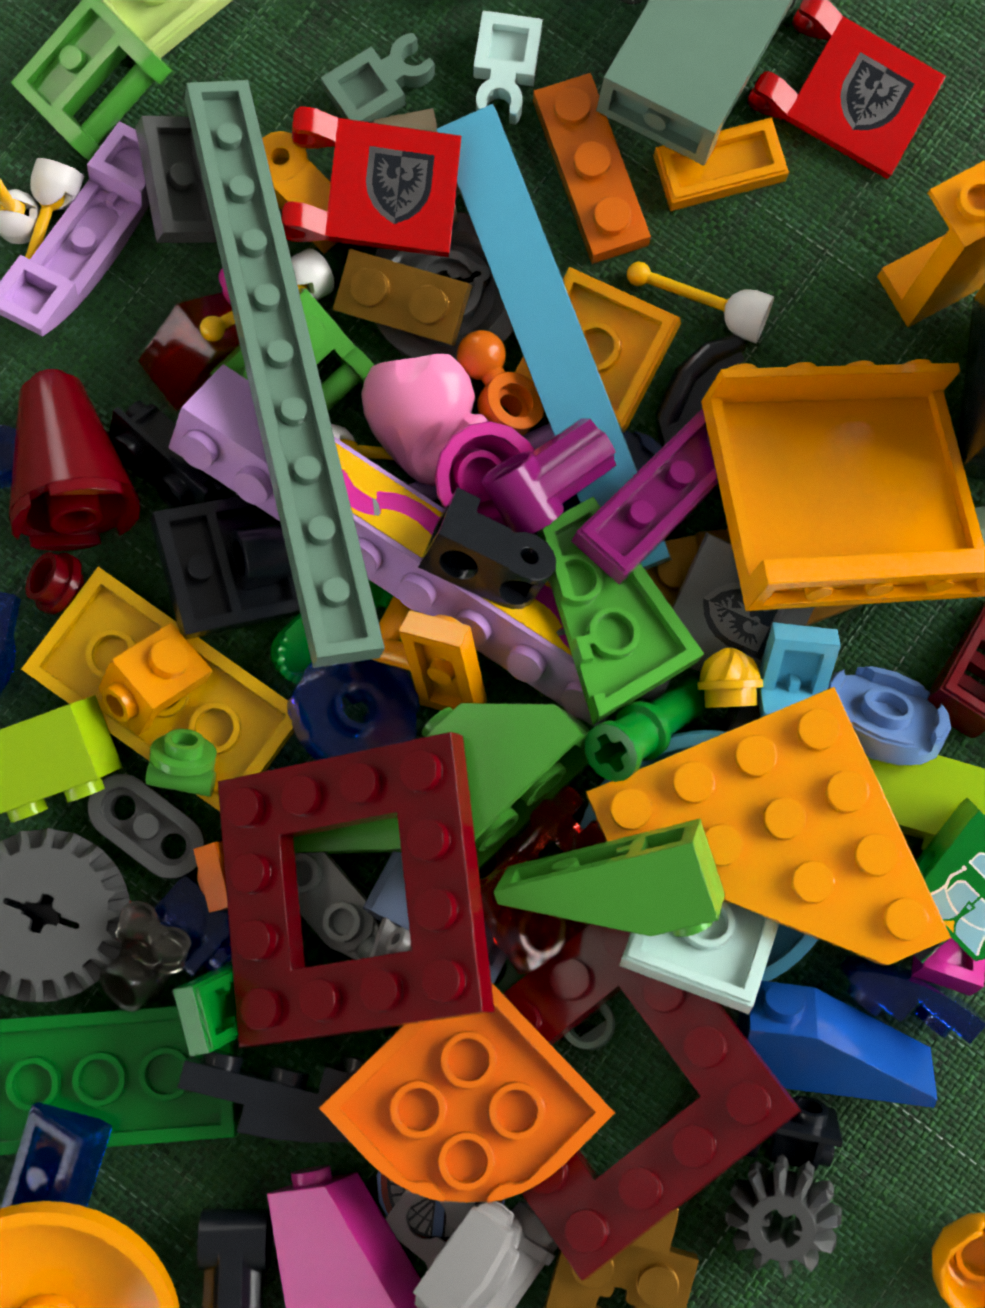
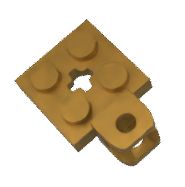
M678 1208L586 1280L581 1281L559 1249L544 1308H602L596 1306L599 1296L611 1297L615 1287L626 1290V1302L633 1305V1308H686L699 1259L696 1253L671 1246L678 1219Z

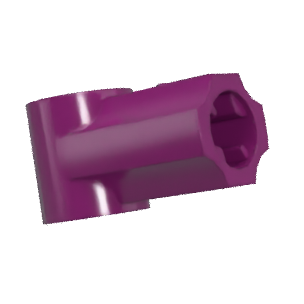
M581 418L535 451L517 454L498 464L482 478L481 482L507 527L515 533L528 532L533 534L551 524L563 513L564 507L562 503L617 466L614 460L616 451L605 432L601 431L591 419Z

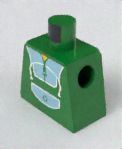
M967 797L955 809L918 857L916 863L951 938L974 961H980L985 959V815ZM948 940L913 955L920 962L924 963Z

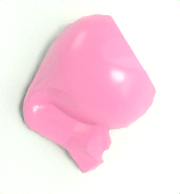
M432 354L383 362L372 366L364 381L361 393L363 412L372 433L392 459L411 478L422 484L436 486L434 474L439 453L452 435L470 424L488 422L487 418L482 414H471L475 401L471 379L461 364L449 354Z

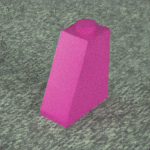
M330 1165L309 1167L290 1173L292 1184L267 1194L286 1308H418L415 1305L416 1295L413 1291L421 1279L358 1172L332 1176Z

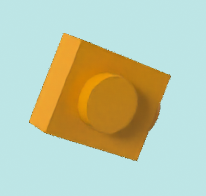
M171 622L111 659L99 685V691L109 713L119 722H126L132 731L139 736L150 729L158 713L204 684L213 670Z

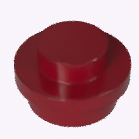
M47 552L36 560L28 574L25 591L27 597L35 601L36 607L40 611L53 615L70 605L84 585L79 559L68 553L56 555Z

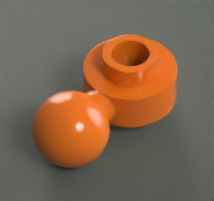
M476 330L467 334L458 345L456 357L457 362L461 364L470 378L482 380L485 388L478 397V413L484 415L488 421L510 426L520 435L524 436L541 420L544 413V407L534 382L520 373L505 372L503 366L506 361V350L503 342L497 335L486 330ZM502 406L506 407L509 410L510 414H508Z

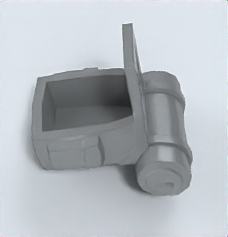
M407 1189L385 1218L397 1240L421 1258L428 1268V1271L413 1291L416 1295L415 1305L418 1308H515L544 1265L549 1266L556 1257L554 1252L558 1247L528 1202L519 1201L510 1211L497 1201H484L481 1204L475 1205L464 1202L438 1201L444 1207L446 1224L454 1229L447 1242L439 1236L422 1238L414 1233L408 1221L409 1211L417 1200L426 1197L412 1193Z

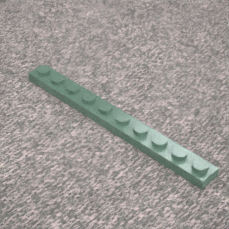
M248 80L186 83L185 104L313 668L380 658L385 647Z

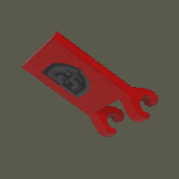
M803 0L793 17L792 25L804 35L827 40L825 48L799 94L781 77L766 71L760 75L749 94L748 104L751 108L762 114L786 120L882 177L889 179L946 76L842 16L829 0Z
M301 106L295 110L292 123L293 144L297 147L308 149L334 146L335 149L328 211L301 202L289 201L285 203L282 208L281 219L286 240L293 242L325 240L449 257L462 136L343 119L311 107Z

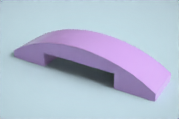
M120 121L88 162L89 180L30 259L19 255L0 281V315L42 337L65 320L98 284L126 245L149 206L136 129Z

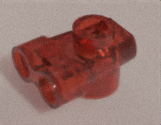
M519 855L504 862L490 875L480 879L484 922L493 934L496 946L506 954L518 974H525L535 970L559 953L566 938V926L563 918L499 905L496 901L493 891L508 866L528 862L526 855Z

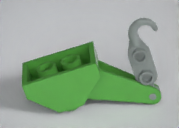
M460 703L454 710L448 707L438 712L428 721L421 732L423 737L447 732L463 735L479 871L590 765L585 754V739L590 730L581 720L554 704ZM398 817L293 837L300 914L326 945L353 959L370 957L380 926L378 920L363 909L367 901L366 896L329 854L401 852Z

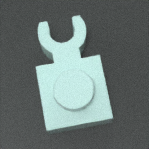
M482 11L474 61V78L485 79L486 81L477 91L476 111L488 106L495 99H503L510 105L509 123L517 124L522 113V93L517 84L533 86L543 19Z

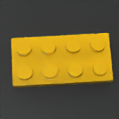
M97 567L21 670L69 704L96 695L109 732L148 761H150L151 744L168 732L176 729H189L200 733L204 739L210 741L215 746L217 751L214 771H216V782L211 797L197 796L220 812L218 781L266 771L306 714L202 639L196 637L187 639V641L213 670L208 680L158 713L150 729L139 736L136 735L126 722H119L109 713L104 705L99 685L111 659L171 622L178 630L179 627L175 620L103 569Z

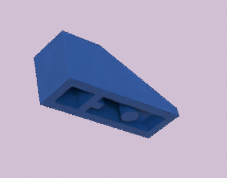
M761 981L750 1013L746 1014L740 1011L736 1026L785 1089L932 1108L936 1105L937 1092L931 1047L815 987Z

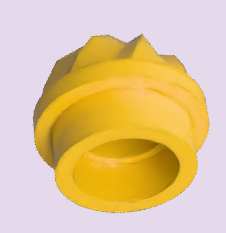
M723 648L706 659L700 672L699 682H697V690H704L705 708L757 706V687H763V679L760 678L759 669L754 659L735 648Z

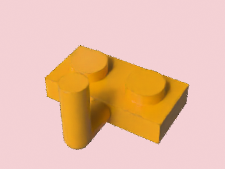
M393 596L379 622L385 648L380 658L372 660L409 670L420 705L437 710L451 707L454 710L460 703L486 704V692L470 626L462 624L455 618L447 615L431 616L415 612Z

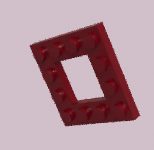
M447 732L218 781L239 1048L258 1047L495 1012L463 735ZM398 817L411 950L305 968L293 837Z
M594 924L586 926L504 992L503 995L552 1046L622 990L700 1094V1097L599 1177L581 1151L578 1150L553 1175L522 1193L581 1281L590 1278L801 1112V1109L719 1003L619 966L631 932Z

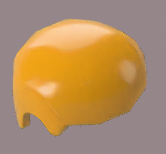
M969 1213L943 1227L932 1247V1277L941 1297L950 1308H985V1213Z

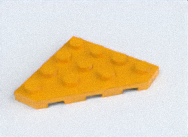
M835 687L643 767L626 780L610 781L586 792L606 842L701 819L725 892L724 902L732 903L778 924L846 949L882 966L890 965L951 938Z

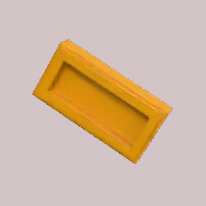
M772 117L721 130L716 145L704 166L664 145L655 147L654 160L670 211L785 182L789 174Z

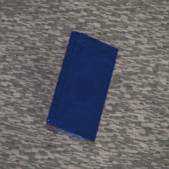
M40 1102L31 1105L0 1209L16 1204L39 1201L66 1202L87 1207L111 1134L112 1125L99 1118Z

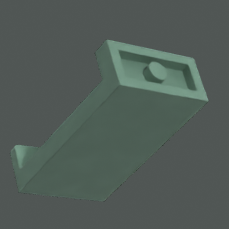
M649 0L603 78L596 111L704 166L716 145L724 122L788 9L793 8L797 0Z

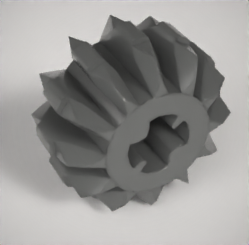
M782 1153L776 1157L774 1172H770L763 1164L756 1160L749 1167V1180L738 1178L734 1181L730 1195L735 1202L727 1206L725 1216L727 1225L738 1228L733 1239L736 1251L756 1248L753 1259L756 1269L759 1270L766 1266L770 1259L779 1261L778 1268L781 1274L786 1278L792 1272L793 1260H798L812 1272L818 1266V1251L831 1253L835 1249L837 1235L832 1229L841 1225L842 1209L838 1205L830 1203L834 1197V1186L830 1180L812 1183L814 1166L811 1165L810 1161L801 1165L797 1173L788 1171L789 1162ZM777 1209L780 1214L773 1216L772 1211ZM795 1214V1220L790 1221L788 1217Z

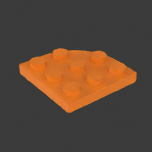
M493 984L492 992L495 1012L403 1025L319 1108L381 1174L408 1191L429 1199L442 1202H493L521 1194L553 1175L615 1113Z

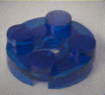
M372 659L313 668L311 662L299 677L294 692L287 703V713L292 720L297 738L306 751L316 760L414 740L417 732L415 730V714L420 710L419 696L412 680L402 668L376 662ZM347 697L352 704H357L361 701L366 704L368 711L363 716L365 723L352 721L344 714L343 709L345 706L342 698Z

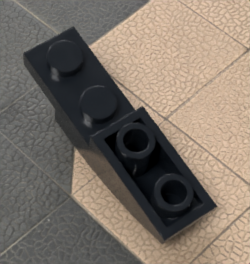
M220 1050L203 1054L202 1059L190 1056L184 1062L177 1088L243 1104L244 1107L237 1130L239 1133L275 1140L311 1143L350 1142L319 1108L368 1061L366 1059L342 1054L339 1065L326 1062L319 1088L306 1085L309 1074L283 1066L270 1065L267 1075L241 1069L243 1057Z

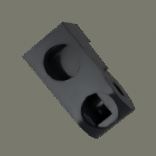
M457 487L436 522L418 568L500 606L510 609H523L529 606L556 569L554 551L539 536L528 532L515 533L511 531L512 529L476 512L481 499Z

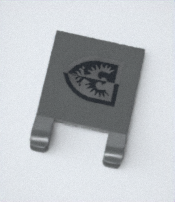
M707 532L671 606L704 652L701 659L690 667L701 672L704 661L723 648H735L754 659L758 669H760L772 623L806 626L815 608L746 611L732 545ZM669 680L641 697L649 701L656 699L665 693ZM758 695L757 706L729 707L724 718V725L729 731L761 718Z

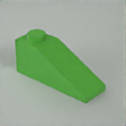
M701 819L508 866L493 891L499 905L646 936L672 932L676 937L698 934L708 929L713 922L718 921L725 896Z

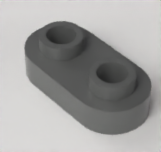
M117 774L102 780L105 789L90 795L88 801V814L91 823L102 835L157 876L180 879L198 870L193 849L207 845V838L204 830L195 820L138 778L126 774ZM130 796L136 805L135 812L129 819L120 820L115 813L116 803L121 798ZM173 835H181L186 842L184 854L177 859H171L165 852L166 841Z

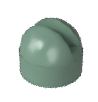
M604 1003L577 1026L588 1021L600 1011L606 1021L580 1038L574 1029L564 1035L565 1038L572 1045L583 1050H595L604 1046L611 1039L615 1029V1018L612 1010Z

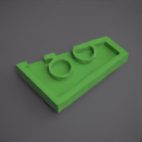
M591 497L562 513L551 524L539 530L536 535L548 543L556 557V569L550 576L549 582L593 725L695 665L704 655V652L641 564L619 585L571 542L576 531L601 508L595 498Z

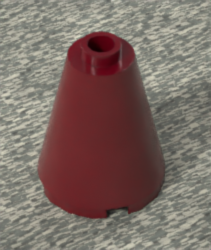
M46 369L35 373L31 379L22 385L19 391L9 506V521L12 535L17 540H19L20 534L29 536L30 547L48 551H71L100 545V533L116 526L118 535L121 536L129 531L139 519L140 504L138 495L82 382L77 377L59 369Z

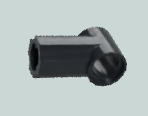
M203 1208L199 1221L197 1242L199 1270H204L202 1308H263L264 1272H268L272 1246V1222L269 1209Z

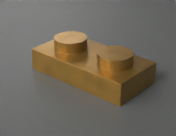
M349 249L333 310L455 346L472 285Z

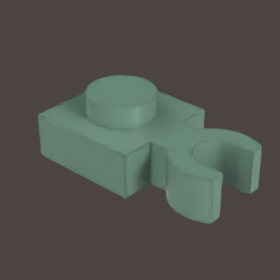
M409 33L399 37L393 43L390 55L381 60L371 46L320 78L322 89L343 119L374 123V119L387 117L406 105L402 87L416 88L429 83L435 75V64L431 58L424 60L416 66H411L404 62L406 57L418 51L417 37L414 33Z

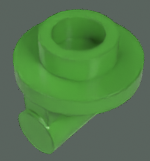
M189 729L172 730L166 735L157 738L150 746V762L146 773V785L211 797L216 782V771H214L217 751L215 746L210 741L204 739L200 733Z

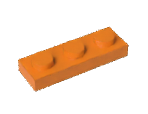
M591 73L534 90L533 103L591 264L649 246L651 235L608 118L596 111L599 94Z

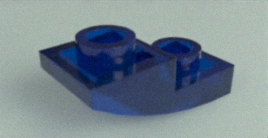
M848 956L840 965L848 980L852 982L846 990L847 993L876 1017L885 1009L898 1021L902 1022L914 1006L920 1003L914 1013L943 1038H946L953 1030L967 1043L971 1044L985 1028V1021L972 1006L943 986L913 977L911 970L894 964L882 966L863 957Z

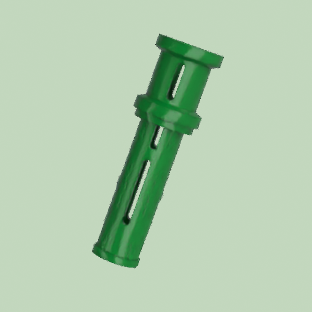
M693 671L690 676L649 703L638 701L628 704L618 712L615 721L601 722L591 729L585 739V754L588 763L594 771L604 779L614 782L623 781L638 771L642 760H653L665 752L670 744L673 733L709 709L705 708L704 690H697L700 672Z

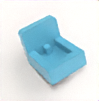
M772 623L759 669L760 678L763 679V687H757L760 717L827 690L841 646L837 629Z

